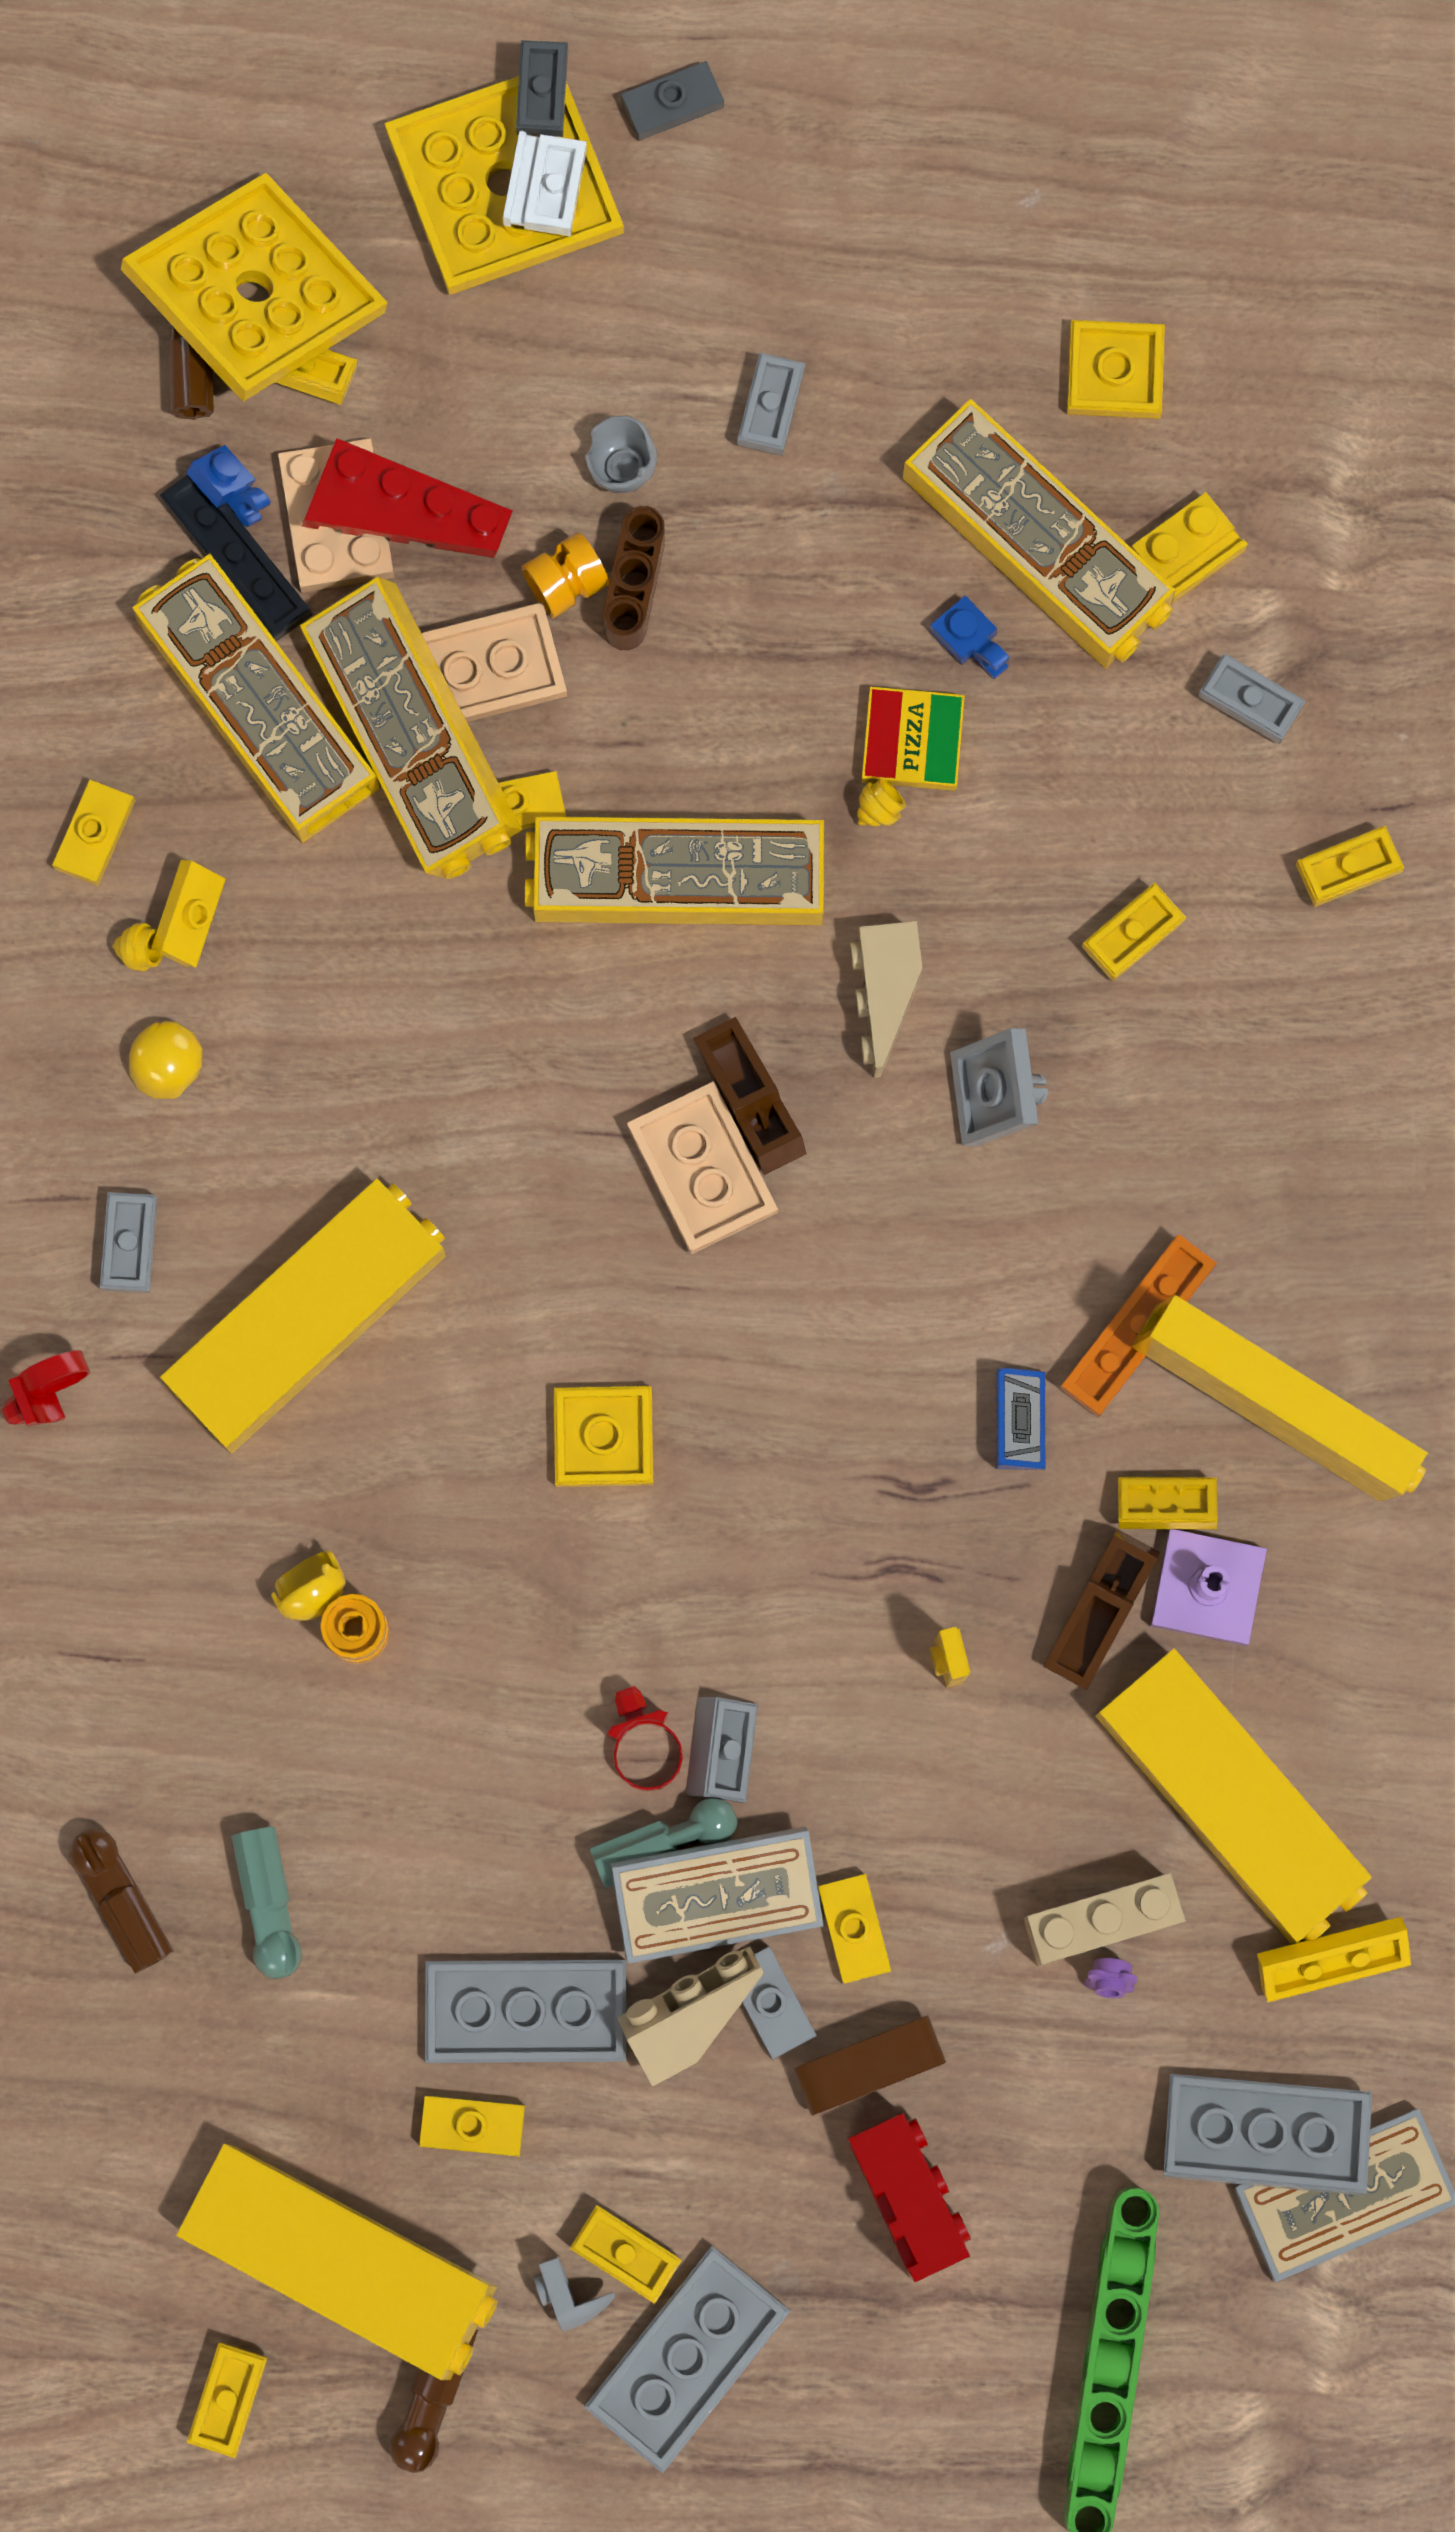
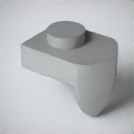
M560 2256L540 2262L539 2267L542 2274L533 2277L542 2305L545 2306L552 2303L562 2332L579 2327L602 2312L615 2298L614 2292L576 2304Z

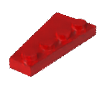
M336 438L302 527L319 529V526L341 529L343 534L362 536L365 533L390 537L392 542L409 544V541L433 544L435 549L494 558L513 510Z

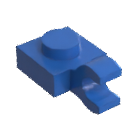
M226 445L193 461L186 472L216 508L227 503L233 509L240 522L246 527L260 521L262 516L258 511L269 506L271 503L263 490L252 487L256 479Z
M966 595L930 625V632L961 665L973 656L994 680L1009 668V665L1006 663L1009 660L1008 654L997 643L990 641L997 635V627Z

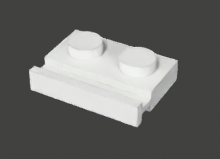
M519 131L503 215L504 226L511 227V224L524 226V229L571 237L587 152V143L585 141L540 134V137L527 135L524 131Z

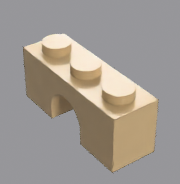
M1171 1873L1023 1918L1037 1966L1186 1922Z

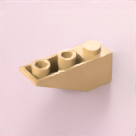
M917 921L859 927L858 942L850 943L852 970L861 971L863 989H855L858 1018L867 1017L869 1035L861 1036L863 1064H872L874 1078H880L883 1074L920 981L922 959Z
M750 1946L741 1951H732L723 1955L712 1967L697 1975L682 1977L672 1985L671 1989L652 1999H643L634 2003L626 2013L617 2017L624 2035L652 2087L696 2064L762 1977L764 1972Z

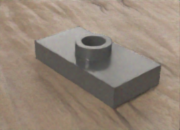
M521 40L516 119L517 135H519V131H524L527 135L540 136L542 134L563 137L568 42Z
M707 61L621 94V102L639 141L724 108V99Z

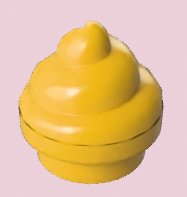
M880 778L875 784L869 782L862 788V792L859 795L858 824L874 827L893 825L901 818L900 812L906 807L903 797L893 785L883 778Z
M136 923L126 928L121 936L114 940L112 945L117 956L132 971L144 972L150 967H157L163 958V955L151 950L157 929H152L146 923Z

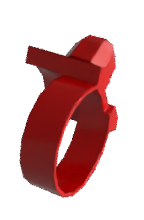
M74 1350L52 1356L28 1367L19 1376L9 1379L8 1382L14 1395L8 1398L2 1406L6 1422L14 1425L26 1423L27 1426L65 1420V1415L56 1392L80 1382L91 1373L82 1351Z
M635 1686L616 1692L615 1703L619 1717L624 1716L626 1720L624 1723L612 1726L607 1733L608 1738L616 1741L614 1750L616 1770L622 1780L634 1789L646 1792L660 1790L673 1782L680 1772L683 1761L680 1741L676 1734L664 1725L668 1718V1712L658 1710L645 1715L643 1709L647 1708L641 1691ZM653 1725L661 1727L674 1737L679 1746L680 1761L678 1769L670 1780L660 1786L645 1788L634 1785L623 1776L618 1767L617 1751L619 1744L627 1732L638 1726Z

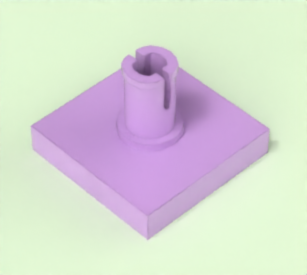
M1170 1529L1167 1535L1150 1627L1247 1647L1250 1641L1267 1549Z

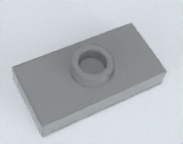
M759 353L737 445L783 456L805 371V363Z
M1223 653L1198 695L1199 698L1279 745L1306 702L1304 699Z
M108 1192L100 1289L102 1291L151 1294L158 1197L156 1195Z
M769 1946L754 1954L764 1974L742 2003L773 2060L817 2035Z

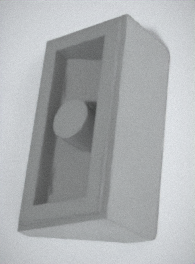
M718 1697L698 1698L686 1794L688 1796L746 1803L758 1704Z

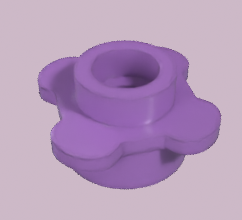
M1114 1958L1094 1960L1092 1970L1088 1971L1087 1974L1089 1979L1085 1980L1087 1988L1094 1989L1097 1995L1105 1998H1122L1125 1996V1993L1134 1992L1133 1984L1137 1983V1977L1132 1974V1965L1124 1960Z

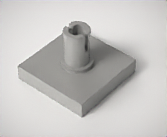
M1010 1028L950 1052L962 1146H980L1038 1124L1036 1105H1041L1045 1102L1048 1089L1033 1087V1085L1043 1086L1047 1082L1043 1075L1032 1074L1026 1029Z

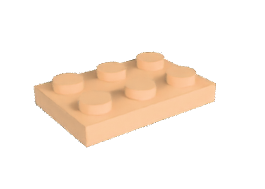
M371 438L348 442L374 453ZM333 445L278 453L301 593L366 583L377 576L383 579L395 578L388 537L365 533L362 536L343 534L341 529L319 526V529L302 527Z
M543 602L422 633L467 722L567 697L566 685Z
M714 1081L627 1123V1128L691 1255L778 1213V1208Z

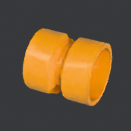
M580 532L555 545L554 555L551 556L544 552L521 566L529 588L539 603L543 602L545 612L551 619L576 605V596L580 595L584 598H589L609 585V578L600 559Z
M348 1594L340 1596L328 1605L322 1615L320 1627L323 1640L337 1657L347 1663L363 1664L371 1662L382 1654L388 1644L390 1635L388 1620L376 1602L364 1595Z

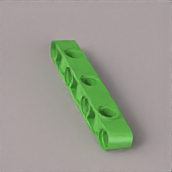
M1126 2187L1113 2196L1109 2206L1106 2232L1104 2233L1100 2249L1067 2471L1064 2524L1068 2532H1080L1076 2529L1075 2517L1079 2510L1086 2506L1096 2507L1101 2512V2524L1094 2532H1112L1117 2498L1119 2497L1123 2481L1155 2264V2240L1159 2220V2206L1156 2199L1149 2192L1136 2187ZM1132 2196L1140 2197L1147 2206L1145 2219L1137 2225H1128L1121 2215L1123 2203ZM1116 2299L1127 2300L1132 2308L1130 2321L1122 2327H1113L1106 2319V2309ZM1101 2402L1112 2403L1117 2411L1115 2423L1106 2430L1094 2428L1090 2418L1092 2409Z

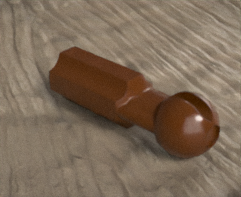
M170 324V411L181 419L195 420L197 418L210 417L214 412L213 369Z
M88 1829L76 1836L70 1846L69 1853L72 1867L82 1876L134 1973L141 1972L173 1953L174 1950L119 1855L118 1847L113 1837L101 1829Z
M477 2329L468 2344L472 2347L478 2333ZM420 2368L418 2369L411 2389L414 2395L404 2424L397 2428L390 2438L389 2451L392 2461L397 2467L412 2473L423 2472L438 2457L439 2441L437 2435L447 2407L453 2404L463 2373L461 2375L454 2373L451 2380H440Z

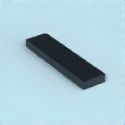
M188 475L160 494L164 505L205 556L208 554L212 555L276 642L312 616V611L226 503L216 508Z

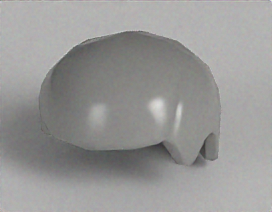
M629 415L610 416L595 425L591 430V447L585 455L587 467L591 472L592 478L598 486L611 493L635 492L653 476L657 465L658 451L649 431L642 422Z

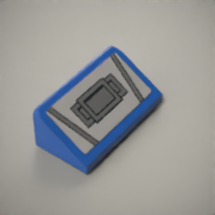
M1010 1368L997 1369L996 1469H1046L1045 1372Z

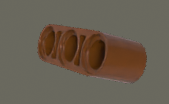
M649 506L635 507L624 517L603 610L604 635L607 642L619 650L637 648L645 638L665 547V522L662 515L656 509ZM640 527H648L656 535L648 541H640L635 539L632 533ZM631 571H638L647 577L642 584L637 586L626 584L622 578ZM620 616H630L637 621V624L629 630H619L612 625L613 621Z
M927 2015L797 2066L793 2070L809 2112L813 2116L947 2062L930 2018Z

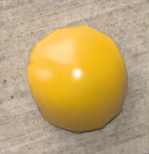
M173 1021L156 1022L139 1033L132 1043L128 1056L129 1076L139 1091L154 1099L177 1098L199 1077L200 1069L202 1068L203 1048L194 1032L182 1024Z
M323 1551L307 1558L280 1576L275 1582L278 1597L275 1592L271 1593V1597L284 1617L296 1621L314 1620L323 1615L331 1602L343 1596L346 1584L345 1575L332 1551Z

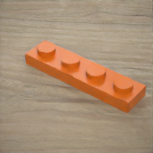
M1178 1233L1063 1382L1060 1389L1099 1418L1146 1357L1131 1346L1155 1306L1173 1295H1177L1188 1302L1214 1269L1217 1262Z

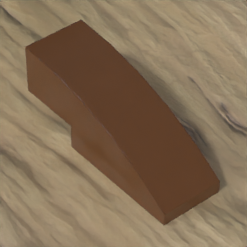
M734 1017L694 1037L693 1040L701 1058L763 1175L806 1155L801 1133L780 1099L775 1083L737 1018Z
M1116 1529L1043 1667L1087 1690L1158 1560L1160 1552Z

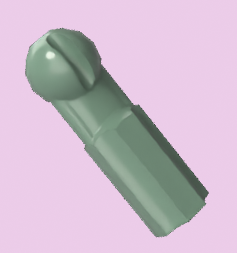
M709 1798L699 1802L694 1807L687 1821L669 1827L659 1820L590 1848V1852L603 1885L607 1888L613 1885L610 1863L678 1851L679 1847L694 1841L706 1845L726 1842L735 1832L738 1821L731 1804L720 1799Z
M271 1826L231 1835L245 1909L250 1911L256 1941L253 1948L255 1965L258 1971L271 1979L291 1976L302 1961V1948L292 1932L287 1907L290 1899L276 1829Z

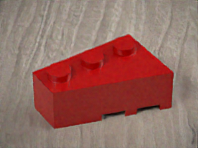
M899 2113L847 2137L908 2275L914 2282H918L971 2257L965 2245V2242L971 2240V2237L959 2212L951 2214L944 2201L943 2195L950 2192L938 2165L928 2167L920 2150L927 2147L928 2143L916 2118L907 2122L904 2113Z

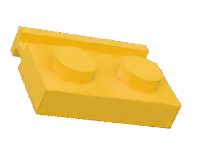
M1205 492L1133 544L1131 548L1176 589L1171 603L1173 604L1246 551L1248 543L1245 539L1242 540L1235 532L1233 524L1208 493Z

